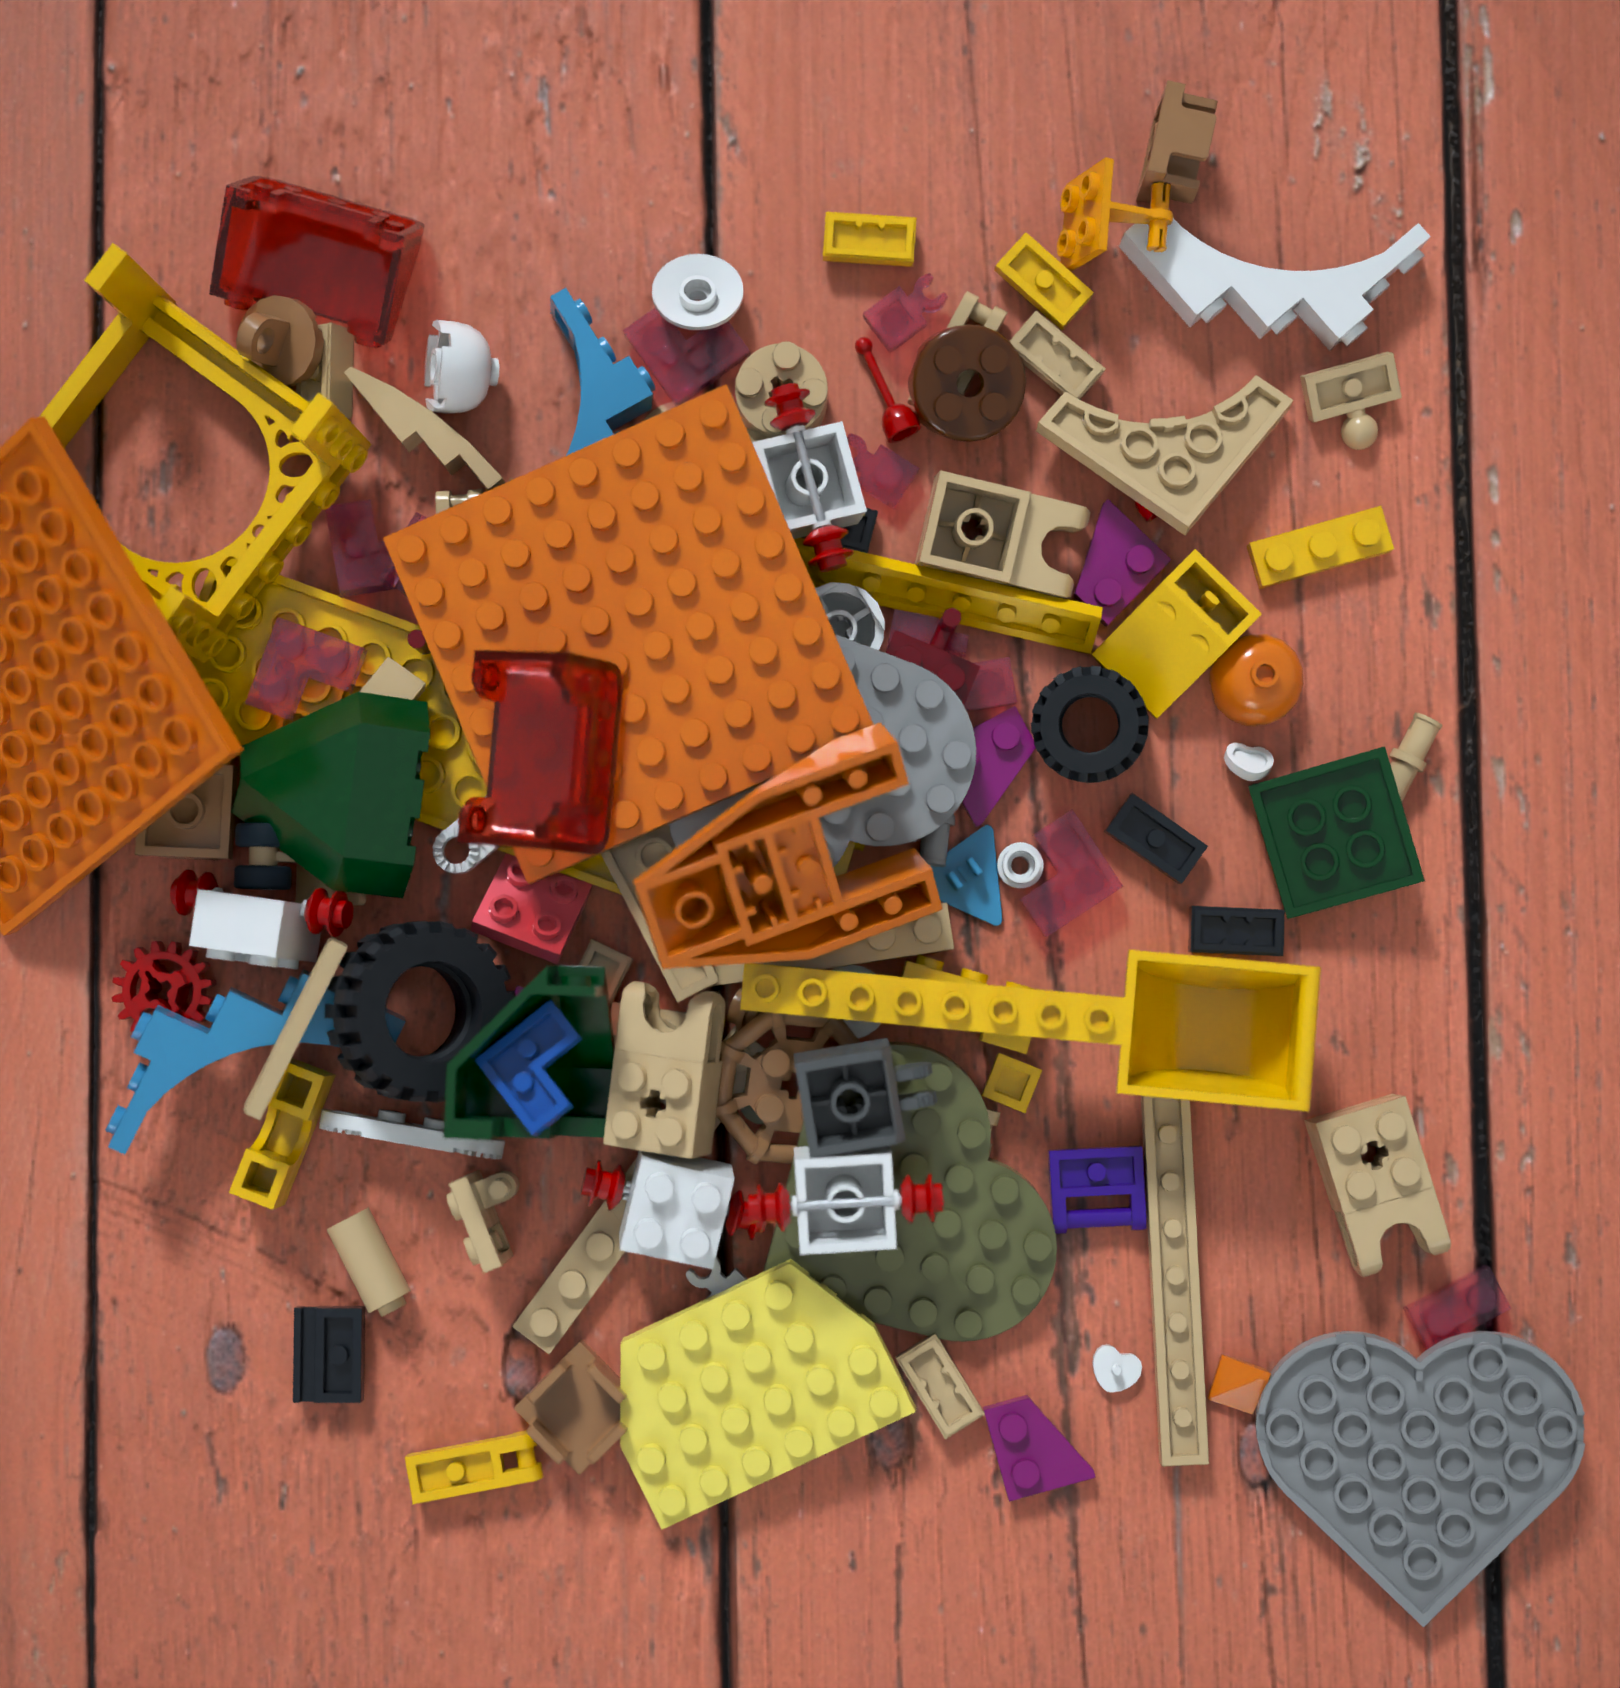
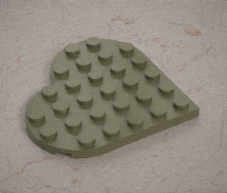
M889 1042L893 1066L916 1062H929L932 1065L933 1073L930 1076L918 1080L912 1079L896 1082L898 1095L928 1090L936 1092L937 1103L930 1107L901 1111L906 1141L889 1145L892 1154L893 1190L898 1189L900 1195V1184L906 1175H910L914 1184H924L928 1174H931L933 1183L942 1184L943 1212H935L934 1222L930 1221L926 1213H917L913 1223L910 1224L902 1215L901 1205H899V1210H895L897 1249L800 1255L798 1216H793V1211H790L791 1222L784 1232L780 1230L777 1223L775 1224L763 1272L792 1259L808 1271L813 1279L825 1284L837 1294L839 1299L860 1315L863 1313L874 1323L926 1336L936 1334L939 1339L965 1342L990 1338L1009 1330L1027 1317L1043 1298L1051 1282L1057 1255L1056 1234L1051 1215L1043 1199L1024 1176L1010 1166L989 1158L991 1130L988 1112L977 1087L969 1075L952 1059L932 1048L910 1042ZM847 1089L842 1091L843 1095H838L837 1099H844L846 1106H852L856 1104L855 1097H861L862 1094L855 1093L853 1089ZM804 1119L796 1147L808 1146ZM794 1156L785 1187L789 1191L790 1202H792V1196H796Z

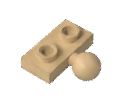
M1384 352L1300 376L1309 421L1317 422L1347 413V419L1341 428V436L1347 446L1356 450L1370 447L1378 436L1377 423L1370 415L1365 413V408L1402 398L1394 354L1391 352Z

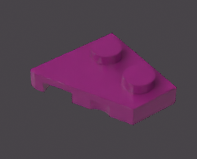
M1107 499L1100 509L1098 521L1073 596L1079 602L1103 607L1100 622L1107 627L1172 559Z
M1016 706L973 728L976 743V763L971 785L962 804L975 828L985 821L1036 748L1034 739Z
M1028 1395L983 1407L1009 1502L1096 1478L1091 1465L1084 1460Z

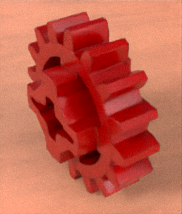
M162 941L151 942V953L144 947H137L134 949L136 962L130 960H122L120 962V965L127 973L125 977L113 978L112 982L122 987V993L113 996L112 1002L124 1003L125 1009L118 1015L120 1020L130 1018L135 1020L130 1029L132 1033L142 1013L154 1011L157 1005L192 1021H207L205 1019L207 1014L202 1008L204 1005H211L215 998L206 994L208 988L217 985V981L204 978L203 974L211 967L209 962L198 964L194 962L199 951L189 948L181 954V942L174 941L170 942L166 951ZM171 960L183 968L169 972L159 961ZM140 977L142 981L139 994L136 995V986ZM161 983L171 984L172 988L167 992L168 999H159L157 995L163 989ZM193 986V998L189 1006L187 998L189 990Z

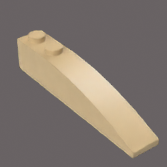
M941 903L943 910L812 959L755 964L823 970L954 949L947 903ZM744 964L713 966L719 981L709 987L743 982Z

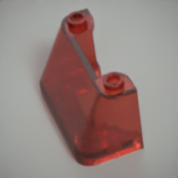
M250 176L226 185L209 294L224 298L226 306L240 310H248L252 307V304H255L260 299L274 295L297 299L311 308L316 316L347 324V331L355 336L354 341L357 344L380 348L382 344L385 345L392 340L421 246L425 225L418 220L285 181L269 177Z
M475 650L471 681L475 692L481 699L495 702L486 797H471L465 802L459 813L457 843L599 854L605 849L611 830L623 697V678L620 669L612 662L569 652Z

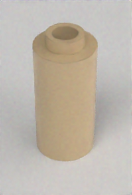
M369 1208L326 1229L368 1313L378 1309L381 1317L407 1304L403 1295L411 1290Z

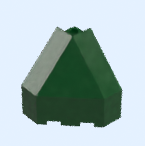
M356 692L243 745V751L240 752V782L232 813L245 823L270 824L280 842V846L277 848L332 890L403 899L415 861L416 846H411L415 819L420 818L424 780H420L421 756L423 752H428L430 740L427 702Z
M547 965L447 1064L443 1138L495 1140L501 1137L551 1139L557 1136L604 1138L615 1050L605 967ZM549 1000H552L583 1040L545 1069L574 1107L537 1137H534L489 1080L475 1059Z

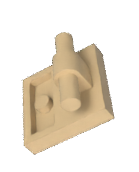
M477 1170L449 1183L452 1192L446 1196L453 1217L456 1221L463 1219L469 1237L464 1239V1244L472 1264L477 1265L480 1263L483 1273L501 1267L514 1256L494 1206L515 1196L520 1184L518 1177L510 1171H501L483 1179L481 1171Z

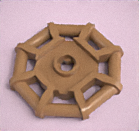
M761 1012L726 1041L722 1040L719 1058L722 1061L716 1116L747 1154L746 1160L753 1164H757L759 1161L792 1164L794 1147L796 1145L770 1143L774 1131L800 1133L804 1119L799 1091L796 1096H789L788 1091L781 1088L782 1081L790 1080L792 1073H796L794 1053L824 1049L823 1045L831 1035L840 1046L860 1043L843 1019ZM785 1024L816 1028L812 1038L786 1036ZM771 1029L775 1039L768 1043L770 1046L761 1053L758 1051L753 1056L745 1051L748 1046ZM739 1063L747 1066L745 1089L742 1093L733 1094L736 1065ZM750 1105L757 1116L763 1121L756 1134L753 1133L737 1113L739 1109Z

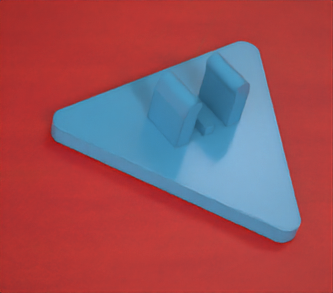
M984 825L947 852L945 867H930L933 871L941 902L997 926L1002 922L994 832L991 826Z

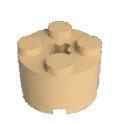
M781 342L762 347L745 360L735 379V395L737 408L746 428L768 438L786 434V431L770 426V422L777 416L776 408L766 407L764 402L772 397L771 390L789 383H797L799 389L810 390V395L803 400L804 408L813 409L816 414L805 425V429L821 426L827 409L828 386L825 372L812 354L796 346L794 343Z

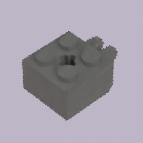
M888 1038L794 1053L795 1070L810 1159L895 1145L906 1141L901 1111L930 1107L937 1103L936 1092L921 1090L898 1095L896 1082L912 1079L918 1080L930 1076L933 1073L932 1065L929 1062H916L893 1066ZM853 1089L855 1093H861L862 1096L855 1097L856 1104L846 1106L844 1099H837L838 1095H843L842 1091Z

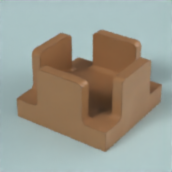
M1167 80L1154 114L1136 200L1151 203V185L1162 182L1164 185L1167 183L1171 185L1170 200L1189 204L1193 203L1200 185V181L1196 180L1200 161H1205L1209 155L1216 123L1215 112L1218 101L1184 93L1186 84Z
M224 765L136 836L135 855L172 859L233 860L235 827L239 823H244L232 813L237 793L238 767Z
M582 1339L514 1407L529 1424L526 1430L527 1434L558 1465L565 1460L579 1475L590 1464L594 1465L628 1429L620 1422V1403L627 1397V1394L620 1388V1377Z

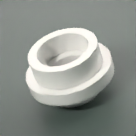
M1023 842L1013 843L1007 846L998 857V874L1002 881L1010 887L1017 889L1030 887L1039 880L1043 872L1042 856L1030 844ZM1022 857L1028 862V870L1025 874L1019 875L1012 870L1011 863L1014 858Z

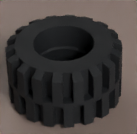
M1080 666L1054 677V680L1040 692V697L1037 703L1034 704L1032 711L1031 733L1033 734L1037 752L1041 755L1044 762L1059 775L1085 783L1110 780L1131 767L1145 746L1149 727L1146 705L1136 687L1129 680L1121 676L1120 673L1104 669L1100 666ZM1086 697L1099 698L1107 702L1115 711L1118 719L1117 734L1111 744L1101 751L1092 753L1082 752L1071 746L1066 740L1062 728L1064 714L1070 705Z

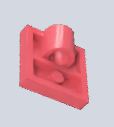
M506 853L472 920L471 931L558 964L591 894L593 884L560 872L533 884H527L516 856Z

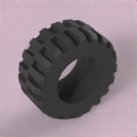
M415 921L382 927L379 933L368 934L357 942L359 949L356 952H347L339 963L340 967L344 970L340 976L332 977L327 989L335 992L333 1004H325V1018H333L334 1029L327 1032L330 1045L340 1047L342 1053L338 1055L337 1059L345 1070H353L356 1073L354 1080L365 1088L375 1089L377 1094L388 1098L421 1103L424 1101L436 1103L445 1101L447 1064L516 997L515 991L506 990L504 982L509 980L511 976L506 965L494 964L493 960L497 957L498 953L489 943H477V934L466 928L456 929L453 923ZM424 966L436 970L450 986L455 1000V1020L448 1038L437 1050L429 1055L413 1056L402 1051L391 1037L386 1022V1003L392 986L405 971L410 968Z

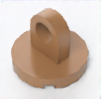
M274 295L260 299L247 310L239 325L236 348L240 355L252 360L283 384L292 388L294 387L293 385H297L300 381L305 382L314 374L322 359L324 338L322 330L318 329V324L314 319L318 318L311 308L300 300Z

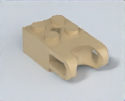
M940 470L934 477L915 564L1060 598H1071L1074 587L1073 579L1069 574L1059 572L1047 565L1042 557L1041 544L1046 534L1050 531L1074 533L1087 527L1091 512L1081 505ZM970 519L977 521L975 528L982 529V535H977L972 540L966 538V533L962 532L961 525H965Z
M633 981L625 987L620 1003L604 1131V1145L690 1159L711 1155L722 1061L719 1058L725 1018V1000L719 993L704 991L694 995L689 1001L683 1024L674 1030L667 1027L660 1017L659 993L655 987L646 982ZM660 1099L666 1100L665 1110L661 1108Z
M1390 1094L1304 1120L1351 1265L1361 1277L1376 1274L1381 1270L1383 1260L1380 1240L1385 1230L1397 1223L1409 1225L1419 1247L1425 1252L1438 1255L1449 1251L1451 1247L1449 1233L1406 1096ZM1367 1143L1376 1148V1155L1371 1163L1361 1160V1154L1367 1152Z

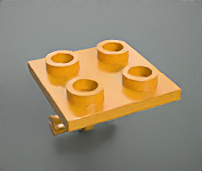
M1107 157L1068 182L1063 189L1060 200V208L1064 212L1063 230L1057 241V254L1061 257L1060 263L1072 272L1107 251L1109 222L1148 224V243L1146 249L1148 251L1153 250V252L1166 251L1167 226L1171 225L1173 221V212L1169 210L1171 185L1168 183L1164 185L1162 182L1151 185L1150 209L1112 202L1111 190L1114 159Z

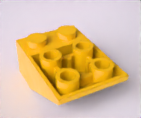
M1194 549L1091 656L1105 669L1118 672L1125 679L1129 680L1142 696L1146 710L1157 719L1262 613Z

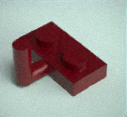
M948 608L944 611L930 644L895 630L886 653L932 672L943 680L955 692L962 704L965 705L981 666L947 652L954 632L961 621L960 612L955 608Z

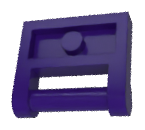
M1142 1146L1048 1150L1050 1215L1054 1224L1055 1234H1066L1067 1229L1116 1226H1130L1131 1230H1146ZM1129 1194V1207L1066 1210V1197Z

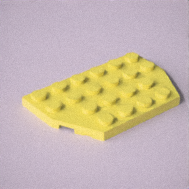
M792 1259L624 1337L621 1341L620 1388L627 1394V1397L620 1403V1422L628 1429L620 1437V1447L661 1529H665L916 1412V1406L875 1323L863 1313L860 1315L839 1299L837 1294L825 1284L813 1279L808 1271Z

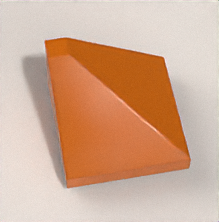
M1221 1354L1207 1399L1253 1415L1271 1373L1265 1368Z

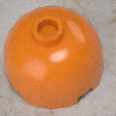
M1267 634L1245 635L1238 638L1212 665L1209 673V684L1211 683L1213 700L1217 708L1226 717L1245 726L1267 725L1283 718L1297 704L1304 685L1303 667L1296 652L1283 640Z

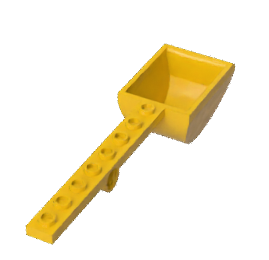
M1128 950L1124 997L746 963L744 964L740 1010L1120 1045L1116 1093L1310 1111L1321 967Z

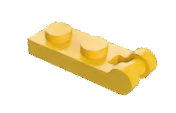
M524 1430L510 1435L407 1454L405 1463L412 1503H423L542 1479L544 1477L541 1462H536L534 1446L538 1444ZM516 1451L518 1466L505 1469L503 1453Z

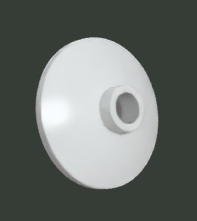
M689 254L673 259L659 270L652 285V299L658 313L669 323L688 330H707L726 323L737 313L743 300V283L738 272L726 261L707 254Z

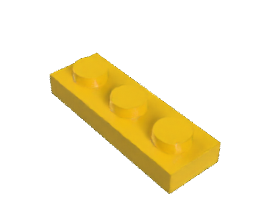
M1382 506L1250 542L1246 546L1259 589L1386 554L1394 550Z

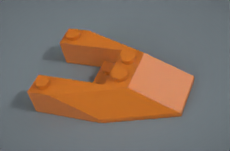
M881 723L834 739L761 785L633 881L662 969L812 959L943 910L932 868L915 848L839 876L835 875L819 817L909 785L898 741Z

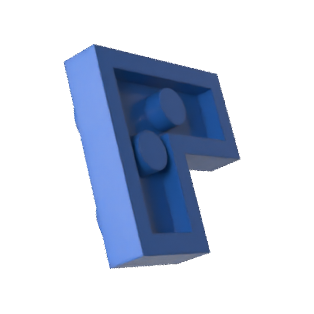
M549 1000L477 1057L475 1061L531 1135L537 1137L574 1107L545 1069L583 1039L552 1000Z

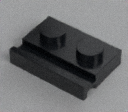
M365 1306L295 1307L293 1403H361L364 1400Z

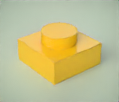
M998 1052L981 1096L1026 1113L1042 1070Z

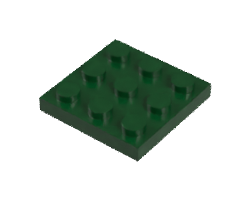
M1385 746L1248 786L1287 919L1425 881Z

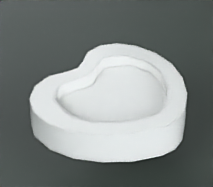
M1237 742L1228 745L1224 754V761L1228 768L1237 776L1247 781H1256L1266 777L1270 773L1274 762L1272 754L1267 749L1248 747Z
M1106 1344L1097 1348L1093 1355L1092 1366L1094 1375L1102 1388L1107 1392L1123 1391L1137 1382L1141 1375V1361L1132 1353H1119L1114 1346Z

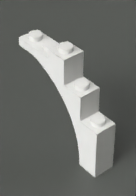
M1174 218L1172 224L1167 226L1166 251L1153 252V250L1148 251L1146 249L1148 243V224H1134L1124 233L1119 247L1189 327L1201 318L1205 323H1208L1226 307L1227 302L1259 339L1271 329L1276 335L1279 334L1298 315L1330 351L1341 341L1346 346H1349L1368 329L1364 321L1374 310L1370 303L1390 286L1386 279L1397 269L1404 275L1425 256L1420 249L1431 236L1418 223L1384 253L1354 264L1316 271L1273 269L1240 261L1203 243L1185 230Z

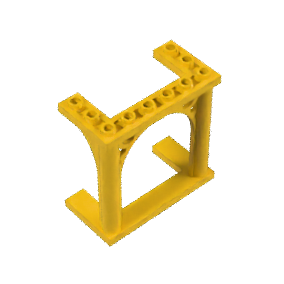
M112 243L84 281L119 313L39 417L45 416L61 445L65 448L149 338H152L234 398L253 416L263 433L268 449L269 482L263 503L256 517L234 542L213 555L179 563L148 559L122 545L184 651L205 664L210 657H215L225 647L228 640L227 634L236 622L243 620L251 613L256 604L255 597L264 585L273 582L279 576L284 567L283 560L293 547L301 545L308 538L312 530V522L322 509H328L336 501L340 493V486L350 472L354 473L362 467L368 456L367 450L372 444L336 405L318 392L313 400L308 402L255 362L240 355L237 349L176 306V301L125 251ZM268 418L272 419L274 423L270 425ZM282 432H285L291 442L294 437L299 440V442L286 444L282 448L278 446V439ZM296 455L311 457L313 463L304 475L289 477L283 474L282 465L290 457ZM285 487L293 488L285 496L286 499L283 503H280L278 500L280 492ZM259 527H264V528L261 530V532L258 534V536L256 537V536H255L256 530H257ZM237 559L238 562L235 566H232L229 574L226 576L223 571L224 566L229 560ZM205 570L211 571L214 574L217 583L216 591L207 602L200 601L195 591L197 576ZM151 571L158 572L157 577L151 574ZM177 574L184 575L181 584L182 592L178 590L180 588L178 585L169 583V580Z

